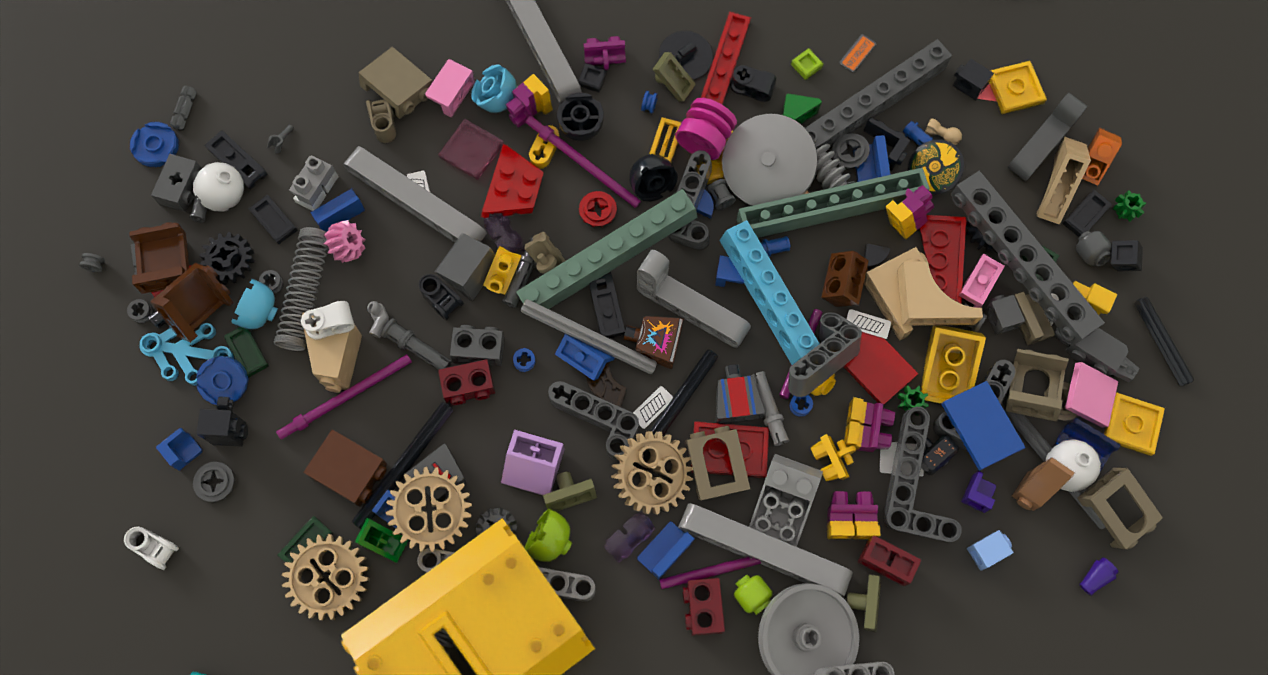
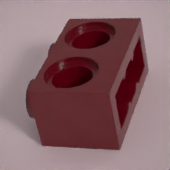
M487 359L438 370L443 398L447 404L451 403L453 406L461 405L469 399L485 400L490 398V395L495 394L491 369ZM478 377L486 378L485 383L481 386L473 384ZM455 382L461 383L459 390H449L451 384Z
M873 535L867 540L857 562L902 586L911 584L921 559Z
M720 579L688 580L687 587H683L684 603H689L690 613L685 614L686 630H691L692 636L724 633ZM699 587L705 588L709 593L708 599L705 601L698 600L694 594L695 589ZM705 613L710 616L711 625L709 627L702 628L698 625L697 616L699 614Z

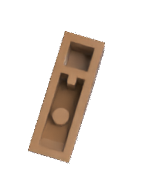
M1051 457L1026 473L1012 497L1017 500L1018 505L1022 508L1034 511L1042 507L1073 477L1075 472Z

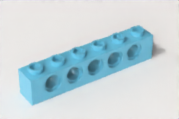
M746 220L726 230L719 241L744 280V284L787 358L793 365L820 343Z

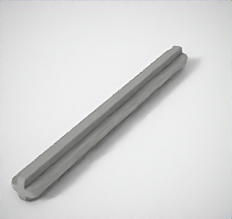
M525 300L521 308L522 313L648 374H652L657 366L656 361L533 301Z

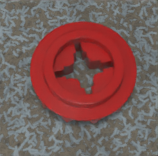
M601 191L587 194L579 205L581 218L584 223H588L592 227L601 226L603 228L604 225L612 222L617 212L616 202L612 196ZM595 202H597L600 209L604 208L601 210V217L596 212H592L595 209Z

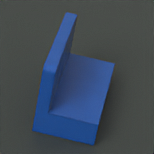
M885 135L875 136L873 143L869 145L870 154L867 157V161L863 162L859 168L855 167L857 182L890 175Z
M351 188L310 213L320 229L327 232L331 225L341 221H348L365 211Z
M567 334L564 335L555 353L556 356L592 380H597L606 363L615 359V357Z
M669 522L641 552L637 560L659 580L693 543L694 538L688 532L684 533L673 522Z

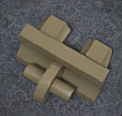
M545 232L534 235L532 241L525 244V250L536 262V268L540 273L545 274L566 261Z

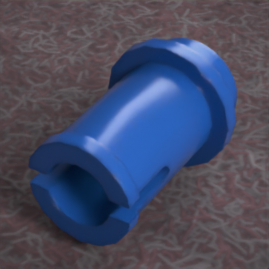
M911 121L902 131L905 133L906 138H911L919 146L933 140L932 137L917 126L919 123Z
M787 236L769 241L763 239L760 242L768 257L771 254L790 251L791 248Z

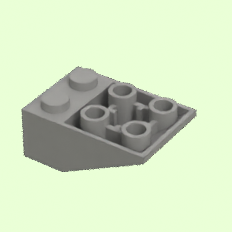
M775 454L749 527L797 547L823 471Z

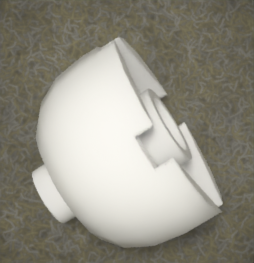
M215 162L207 164L198 172L193 182V192L201 200V204L204 207L213 211L223 212L235 207L239 203L244 192V181L240 173L233 166Z
M1075 439L1063 441L1053 447L1046 456V461L1053 457L1075 472L1073 477L1061 487L1062 490L1070 492L1081 491L1093 484L1100 474L1101 463L1097 452L1083 441Z

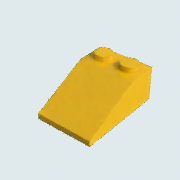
M943 325L932 326L921 385V392L923 394L928 393V396L925 398L926 401L942 403L975 386L986 340L982 333Z

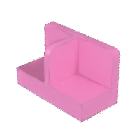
M450 59L447 60L426 91V97L440 104L443 113L452 117L475 83L473 71Z
M983 254L966 280L959 296L974 304L973 307L980 308L1005 266Z

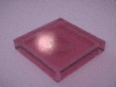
M464 119L440 151L439 157L479 180L504 143L503 140Z

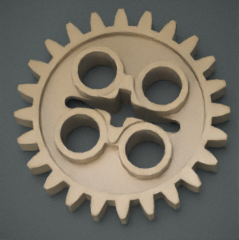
M647 431L645 437L642 434H636L637 442L633 438L627 439L629 447L621 445L620 448L623 451V455H615L620 462L619 464L612 465L614 469L618 470V473L612 475L611 478L618 479L619 482L613 487L622 489L618 497H628L625 505L631 506L634 504L633 510L640 511L642 508L643 513L649 514L652 509L653 514H659L661 508L663 511L668 512V504L677 507L676 498L685 499L681 493L682 490H690L685 485L686 481L693 480L692 477L687 476V472L693 470L692 467L686 466V463L690 461V457H683L687 449L677 448L680 441L674 440L671 442L672 435H665L663 437L662 432H656L653 436L652 431ZM646 449L651 454L648 462H645L642 457ZM670 460L672 462V469L667 473L664 466L666 461ZM636 462L645 468H652L655 473L670 478L672 482L668 483L660 477H652L651 473L634 467L633 463ZM637 472L641 480L635 486L632 482V477ZM658 483L662 485V493L659 496L654 491Z
M427 467L424 468V473L421 475L414 469L413 478L405 474V484L396 482L399 491H390L395 500L387 501V504L392 506L393 510L387 511L386 515L394 516V519L388 525H397L398 527L393 532L394 536L402 533L403 536L400 542L404 543L409 539L410 549L416 543L420 544V552H423L425 545H429L431 552H434L436 544H439L440 548L444 550V541L446 540L453 545L454 540L452 536L454 534L462 537L459 527H468L463 518H471V514L465 512V509L472 507V503L464 502V499L468 498L470 494H461L465 484L456 486L457 476L448 479V470L439 475L438 467H435L433 474L429 473ZM426 486L430 487L432 507H437V510L432 512V533L428 532L427 513L422 512V508H426ZM444 488L448 491L449 497L446 501L438 502L434 498V492L437 489ZM412 491L420 492L423 496L421 502L416 505L409 503L407 500L409 493ZM441 514H446L451 519L450 525L446 528H440L436 524V518ZM414 517H421L425 522L424 527L419 531H414L409 526L411 519Z
M328 534L326 541H324L321 535H317V543L308 538V547L305 548L298 544L300 553H290L294 561L293 563L285 562L284 564L290 568V572L282 573V576L289 578V582L282 584V587L291 589L285 597L295 598L291 606L295 607L300 604V614L309 610L308 618H313L318 613L319 620H324L326 613H328L329 618L332 620L335 619V611L344 616V607L353 610L355 608L352 601H362L358 592L367 591L361 584L362 582L369 581V578L362 576V573L369 570V567H361V563L366 560V557L357 558L360 548L350 550L352 541L342 545L343 537L341 536L334 542L333 535ZM327 551H331L334 554V561L332 564L325 566L322 562V556ZM311 559L317 562L322 571L331 572L329 579L341 590V595H337L330 583L321 582L323 575L311 564ZM306 569H311L313 572V579L309 583H304L301 578L303 571ZM348 571L351 575V580L347 585L343 586L339 583L338 577L341 572ZM323 588L328 589L330 592V599L326 603H321L318 599V593Z

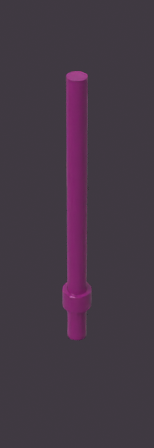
M532 116L526 120L525 123L538 132L539 137L545 142L549 141L631 206L634 208L638 207L641 202L638 198L555 135V131L548 125L544 126Z
M406 354L305 415L300 414L293 418V422L277 430V435L282 440L297 430H304L309 427V423L399 371L412 363V361Z

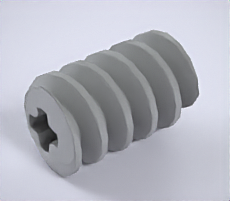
M825 144L816 150L817 170L815 175H817L816 179L818 182H822L824 190L855 183V181L846 182L850 178V174L842 175V172L846 169L844 166L836 167L840 163L839 158L831 160L835 152H826L830 148L829 144Z

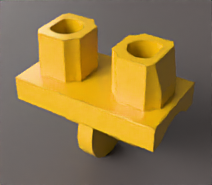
M499 246L483 286L495 293L505 295L522 255L509 252Z
M826 434L820 437L821 441L812 446L811 451L816 460L829 456L832 464L821 469L825 480L832 481L838 478L841 480L849 478L850 476L841 458L844 457L847 465L854 463L850 454L856 451L855 446L847 447L844 440H840L837 442L840 451H837L831 436Z

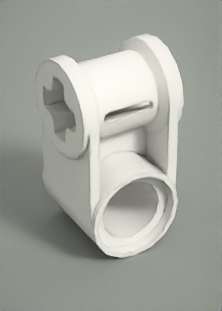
M337 301L327 306L308 310L301 318V324L308 336L315 340L346 333L355 327L349 303L346 301Z
M141 527L129 529L124 536L126 547L161 570H165L166 562L172 553L179 549L177 545ZM141 534H144V542L140 546H137V537Z

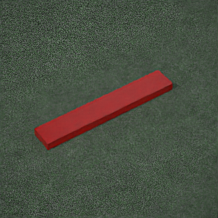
M729 12L701 98L711 99L723 105L751 17Z

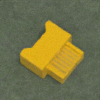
M1077 281L1073 282V285L1098 315L1110 312L1117 297L1116 293L1095 283L1087 287Z

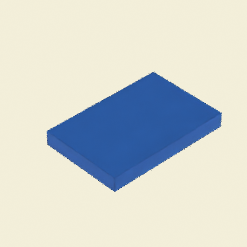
M987 381L941 403L979 471L1026 448Z

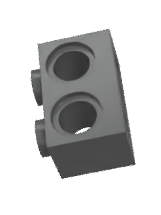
M461 325L460 328L453 327L450 350L452 361L454 363H472L487 359L489 365L502 366L505 340L503 331H499L496 327H485V329H475V327L470 325ZM469 339L472 341L470 346L466 348L460 347V343L463 340ZM487 342H496V346L493 349L488 350L484 348Z

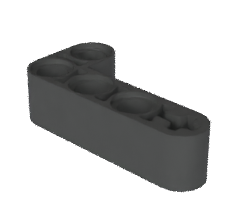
M1068 92L1007 168L1027 181L1088 106Z
M702 150L696 151L691 155L677 192L681 189L685 191L696 208V212L712 173L710 155ZM697 165H701V166H700V169H699V173H700V174H698V167H697ZM695 182L699 184L695 189L687 188L690 183ZM695 220L683 226L679 232H673L668 235V238L673 242L699 250L706 248L710 242L707 226ZM697 232L705 234L700 240L692 238Z
M829 312L823 314L820 319L819 339L822 343L790 367L789 392L797 397L808 395L860 353L861 329L837 313Z
M1008 360L997 361L987 371L982 383L985 381L989 383L1000 404L1016 372L1014 365ZM1001 371L1002 378L999 381H995L998 378ZM943 412L933 422L935 434L939 437L947 435L959 448L967 450L947 413ZM942 419L948 420L952 428H945L942 424Z
M558 381L549 387L548 394L552 406L610 432L606 442V452L611 460L619 461L615 455H623V451L614 453L610 447L614 443H621L623 446L629 447L627 439L633 438L635 440L636 434H638V417L626 409L565 382ZM563 391L565 397L560 396L559 399H556L555 393L560 394ZM579 401H587L589 406L585 410H579L576 408V404ZM606 410L612 416L608 420H602L598 417L599 413ZM624 421H631L635 426L627 431L621 427V424Z

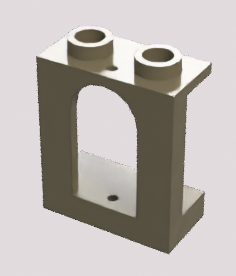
M1017 349L1013 363L1016 372L1009 387L1005 411L1057 421L1062 409L1063 400H1061L1065 369L1069 358H1063L1054 354L1037 353L1032 350ZM1040 370L1047 374L1049 377L1047 397L1022 392L1024 376L1028 371Z
M729 426L714 429L715 434L705 436L704 431L690 434V439L685 441V445L687 444L697 486L698 500L750 489L737 429L730 430ZM718 438L727 446L735 481L711 487L704 460L703 447L708 440Z
M1128 468L1111 469L1077 498L1082 506L1093 508L1115 539L1110 543L1113 548L1130 549L1134 547L1140 537L1153 531L1156 528V524L1163 519ZM1122 486L1126 488L1144 515L1128 529L1125 528L1106 501Z

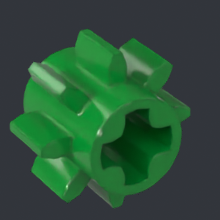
M1128 190L1124 196L1119 195L1115 199L1118 204L1113 207V210L1116 211L1119 219H1128L1131 222L1135 217L1139 218L1144 213L1141 208L1146 205V202H1143L1140 193L1135 194Z
M906 386L904 388L906 395L903 393L897 395V398L901 399V404L897 408H903L905 411L914 407L926 409L929 406L924 402L928 393L923 394L920 391V386H917L914 390ZM911 396L914 397V402L916 403L914 406L911 405V400L909 399Z

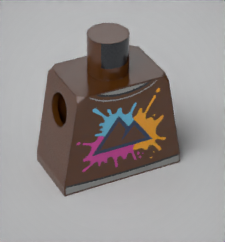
M645 316L643 317L641 328L626 326L624 340L637 342L636 352L656 361L661 366L673 369L683 319Z

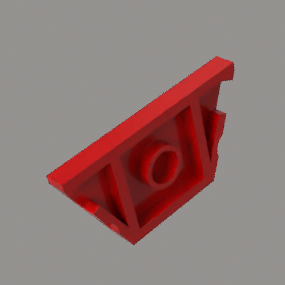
M503 144L481 217L489 218V214L502 213L503 216L515 213H533L544 172L509 146Z

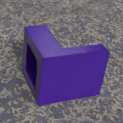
M978 471L972 475L961 502L985 513L992 509L995 502L992 496L996 485L982 479L983 473Z

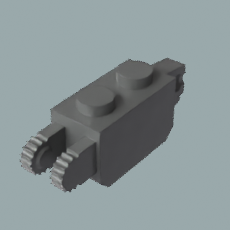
M1058 327L1055 329V338L1067 346L1065 351L1074 360L1083 362L1107 376L1114 375L1127 382L1132 381L1140 368L1126 357L1129 352L1127 345L1102 329L1098 328L1074 346L1062 337Z

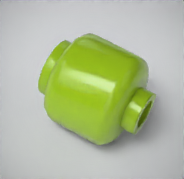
M747 574L736 583L738 589L734 592V598L746 613L754 612L757 615L771 602L770 598L773 592L761 576L755 575L750 578Z

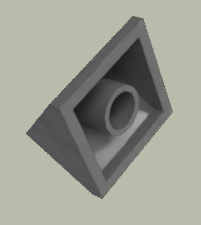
M462 233L434 272L469 300L473 301L483 287L495 254L491 247Z

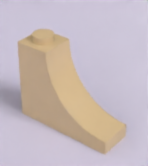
M1067 137L1063 138L1054 157L1052 175L1038 209L1037 217L1060 225L1091 161L1087 144Z
M916 247L866 272L864 280L866 288L886 320L891 321V328L899 341L908 337L913 328L912 326H902L897 270L908 259L927 261L925 255L920 253Z
M908 259L898 268L902 326L975 325L983 318L982 308L960 304L948 297L937 286L931 275L928 261Z

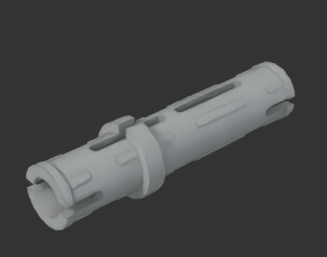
M764 371L757 372L756 377L755 374L751 376L754 378L765 410L764 424L769 428L774 446L783 445V442L788 443L790 441L782 422L784 418L782 414H779L766 378V373Z

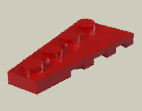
M927 215L928 221L919 230L931 275L937 286L948 297L961 304L962 297L959 294L963 284L966 217Z

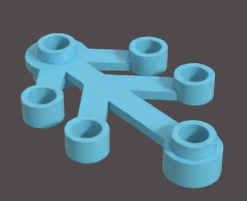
M210 323L202 324L195 331L198 337L191 343L183 339L175 344L169 343L168 341L177 336L171 328L161 334L148 333L140 340L141 352L148 357H154L161 369L162 377L167 381L176 380L179 376V371L169 364L163 352L174 355L185 373V380L194 386L197 385V378L194 381H190V377L193 374H197V370L194 369L187 356L204 360L224 355L234 358L232 351L225 346H219L214 350L191 347L204 338L212 339L216 335V329ZM207 328H211L209 334H204ZM157 342L156 346L150 349L151 344ZM173 369V374L167 377V372Z

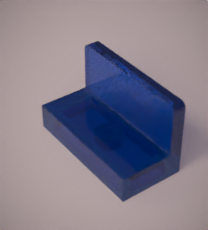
M1078 418L1073 419L1064 426L1054 444L1058 445L1063 441L1074 439L1087 443L1094 448L1099 456L1101 463L1100 471L1103 469L1111 453L1117 451L1121 446Z

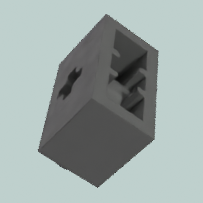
M169 154L151 196L159 205L186 212L188 206L194 200L193 182L202 168L194 160Z

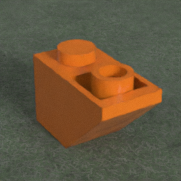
M1101 128L1098 129L1088 147L1091 161L1082 179L1097 186L1099 185L1122 145L1121 137Z

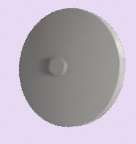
M779 114L758 115L739 125L727 140L722 156L723 174L732 192L750 206L803 195L811 186L816 174V148L810 134L797 121Z
M817 584L794 585L778 593L766 607L759 626V650L762 660L771 675H814L815 671L819 668L853 665L859 648L858 624L849 604L834 590Z

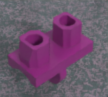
M619 36L610 37L607 42H599L596 38L587 39V43H584L585 63L590 65L604 64V70H609V64L625 63V40H621Z

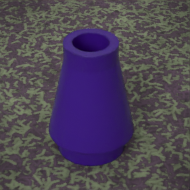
M1102 557L1099 561L1095 560L1079 586L1091 596L1097 590L1117 579L1116 575L1119 571L1109 560Z

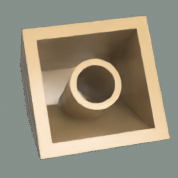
M355 326L349 332L315 340L310 338L304 329L313 375L320 381V384L326 387L327 391L340 393L341 390L349 389L362 339L360 331Z

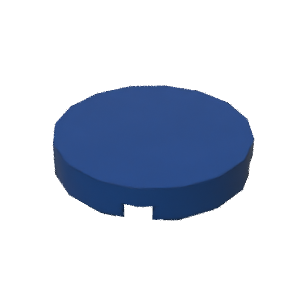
M161 122L145 124V127L138 128L130 139V150L135 159L148 167L165 165L169 154L176 155L179 149V140L176 133L167 124Z
M218 356L210 358L197 371L198 392L203 399L211 404L217 405L219 396L230 397V400L236 402L247 390V372L243 365L232 357Z

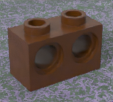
M855 251L832 253L821 298L836 307L859 305L869 260Z

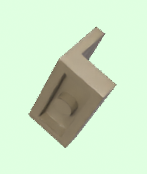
M1024 292L1015 294V299L1025 319V322L1019 328L1027 345L1053 337L1055 335L1054 330L1039 303L1033 301L1030 295H1025Z

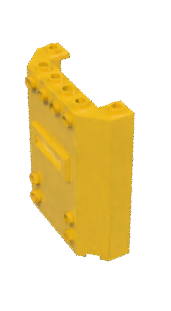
M503 518L341 635L343 647L357 664L354 669L358 675H461L434 636L443 627L477 675H562L595 649Z

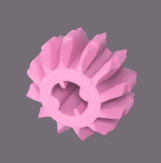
M348 221L335 223L324 234L327 239L324 245L329 247L328 253H333L334 260H341L342 263L359 258L362 255L361 252L366 249L363 245L366 239L361 237L362 230L356 229V223H349Z

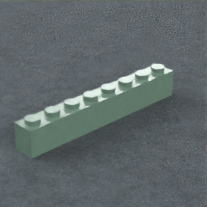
M918 168L740 208L736 220L737 224L747 220L757 238L883 210L886 209V205L892 200L897 205L905 200L908 188L912 192L921 185L928 191L930 188L923 168Z
M681 189L522 287L516 293L523 304L525 300H530L550 309L589 285L590 282L599 279L698 218L696 208L685 191Z

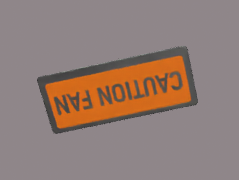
M862 34L839 63L854 72L874 48L876 42Z

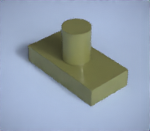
M664 52L652 69L656 73V82L665 84L678 101H685L695 86V82L671 52Z
M563 472L556 476L559 490L543 495L547 509L550 508L556 512L597 498L592 479L574 484L570 472Z
M869 575L867 595L848 592L847 603L851 609L866 611L864 623L866 631L877 632L881 588L880 576Z

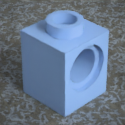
M1000 530L967 547L968 552L980 571L1013 554L1010 540Z

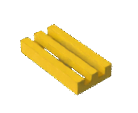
M661 118L650 154L656 153L664 126L667 124L669 127L659 154L664 157L673 128L677 127L678 130L681 122ZM675 136L668 158L665 157L671 163L678 145Z

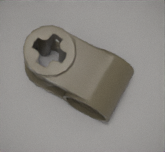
M384 99L373 102L367 100V110L377 139L383 143L393 141L396 137L393 107Z

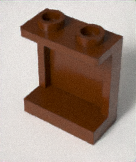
M167 222L161 226L141 227L138 230L129 232V236L135 244L137 274L132 275V284L141 294L164 290L189 269L186 232L178 223Z
M193 264L150 301L179 338L190 343L198 337L194 332L195 328L221 305L231 306L234 303L229 297L230 291L216 279L217 273L208 265Z
M332 429L303 473L360 507L372 495V488L376 481H381L385 476L387 463L379 456Z

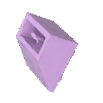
M514 430L506 454L501 484L542 496L552 492L565 450L563 443Z

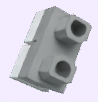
M311 155L306 160V164L300 174L293 180L289 191L295 195L293 198L295 203L314 211L319 208L326 197V193L330 191L339 176L332 165Z

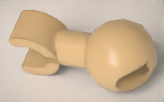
M932 118L925 130L928 135L934 136L937 134L954 145H957L962 139V133L958 128L951 127L946 129L937 120Z

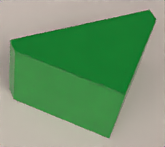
M786 94L782 115L802 124L819 113L822 101L819 98Z
M367 518L355 542L397 563L408 540L401 543V535L394 536L392 530Z

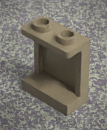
M391 47L358 72L360 87L366 92L373 89L395 108L396 116L399 119L405 114H410L422 101L428 100L425 93L431 86L432 79L394 47Z

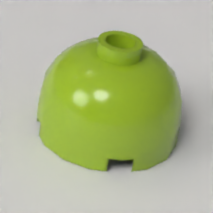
M549 508L537 521L538 526L534 532L531 531L524 547L531 558L545 562L555 560L560 554L565 555L572 544L569 541L570 527L567 520L558 512Z

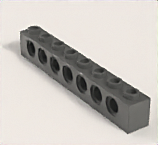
M937 39L807 126L805 129L810 134L816 150L825 144H829L832 147L839 137L854 132L866 124L870 117L875 118L944 71L952 54Z
M980 170L956 185L951 193L955 205L962 208L969 222L979 229L983 234L985 242L992 245L998 253L999 259L1009 266L1013 271L1015 279L1026 287L1032 300L1039 303L1046 317L1056 324L1066 341H1069L1074 346L1105 323ZM974 200H979L982 205H978ZM989 218L995 219L997 224L992 223ZM1004 236L1009 237L1013 243L1006 241ZM1020 255L1025 256L1028 262L1023 261ZM1035 274L1040 275L1043 278V281L1037 279ZM1051 293L1056 294L1059 298V301L1055 300L1052 297ZM1067 312L1071 313L1075 320L1070 319Z

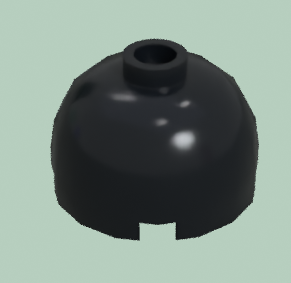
M588 93L570 94L562 104H559L557 120L560 130L566 137L576 141H585L596 136L602 128L603 108L599 101L597 102L592 98V95Z
M649 154L641 157L633 164L630 170L629 182L635 195L640 200L651 202L663 198L661 194L667 190L671 192L674 189L678 174L668 159L658 154Z

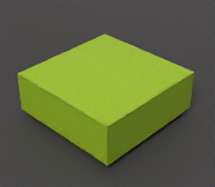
M809 48L791 61L793 68L805 80L823 68V63Z

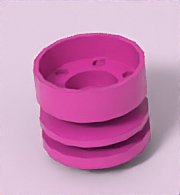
M696 98L692 102L691 108L687 111L686 118L681 122L676 131L675 138L691 154L702 150L710 155L711 160H716L721 155L726 145V140L730 138L732 131L735 129L737 120L734 114L722 104L707 98Z

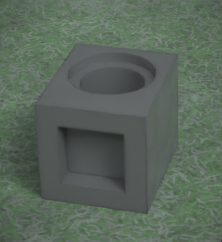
M1004 295L996 296L990 300L991 303L984 309L995 335L1018 329L1025 322L1014 295L1008 297Z

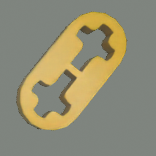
M548 125L555 131L554 134L559 137V131L557 130V128ZM538 133L530 149L529 157L530 163L542 169L549 165L557 147L549 141L545 144L546 142L539 137ZM544 150V158L536 160V156H539L541 151Z

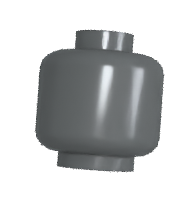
M1087 231L1080 235L1078 238L1079 242L1076 245V252L1089 266H1102L1111 259L1112 243L1101 231Z

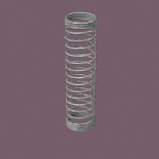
M304 227L299 232L298 240L300 242L296 244L298 249L295 251L296 257L293 258L294 264L291 265L293 271L290 272V276L292 278L288 280L290 284L286 287L288 293L284 295L287 300L283 302L285 306L281 309L283 315L279 317L281 322L277 324L280 330L276 331L274 344L284 349L302 351L305 350L307 344L305 340L298 338L305 337V335L292 333L305 334V332L295 329H283L280 325L286 324L290 327L304 330L303 327L291 325H302L299 322L282 320V317L286 316L301 322V319L292 316L302 318V315L286 314L283 310L289 309L295 313L303 314L305 312L294 309L308 311L309 309L306 308L315 307V304L306 300L314 301L317 299L316 296L309 293L318 292V289L312 286L320 285L314 279L322 278L317 272L323 271V268L319 265L325 263L321 258L327 256L325 252L321 251L328 249V246L324 245L327 240L324 234L327 232L321 229ZM302 243L309 248H300L299 244ZM306 243L322 245L326 248H317L310 246ZM304 250L317 251L324 255H315ZM297 251H302L307 255H298ZM302 257L314 258L322 262H313ZM296 258H300L301 260L306 262L297 263L295 260ZM300 264L315 266L320 268V270L311 269ZM295 265H298L299 267L304 268V269H306V270H303V269L295 270V269H294V266H295ZM296 272L304 277H293L292 273ZM300 272H308V273L316 274V275H318L319 277H314V276L305 275V274L300 273ZM294 279L302 284H291L290 281ZM298 279H304V280L313 281V282H316L317 284H311V283L303 282V281L298 280ZM296 286L311 288L315 291L304 290ZM289 287H293L303 292H291L289 291ZM291 294L301 299H288L287 295ZM296 294H303V295L311 296V297H313V298H306V297H302V296H299V295H296ZM294 301L308 303L312 306L299 304ZM285 302H291L301 307L286 306ZM283 331V332L288 333V334H290V335H283V334L279 335L278 332Z

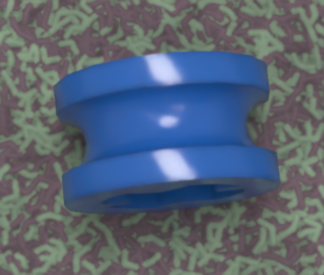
M649 91L645 92L641 111L649 110V113L653 114L658 93L651 95Z
M526 348L517 350L513 356L515 368L522 372L531 370L535 365L533 352ZM524 354L527 355V358H531V361L527 362L526 366H521V362H517Z
M809 395L803 397L793 396L789 405L790 410L795 416H806L813 407V400ZM800 399L804 400V405L808 408L805 409L804 407L802 410L797 409L798 404L795 403V401L797 400L799 402Z

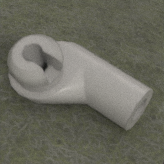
M372 301L367 306V311L374 320L369 334L380 338L384 326L389 321V316L381 303Z

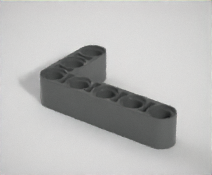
M914 407L907 410L902 417L883 513V522L891 530L939 541L953 542L962 533V528L956 520L913 510L930 422V415L925 408ZM913 412L918 413L921 417L919 426L914 425L910 420ZM908 437L914 438L917 443L914 451L906 447L905 441ZM903 462H908L912 467V471L908 476L904 475L901 471V464ZM900 486L904 487L907 491V497L903 501L899 500L896 496V490ZM895 511L899 512L902 516V522L898 526L891 522V515ZM920 517L927 521V528L922 532L916 526V522ZM945 523H949L952 527V534L949 537H945L942 533V527Z

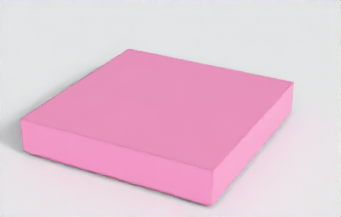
M1083 362L1075 363L1065 409L1102 428L1109 427L1118 381Z

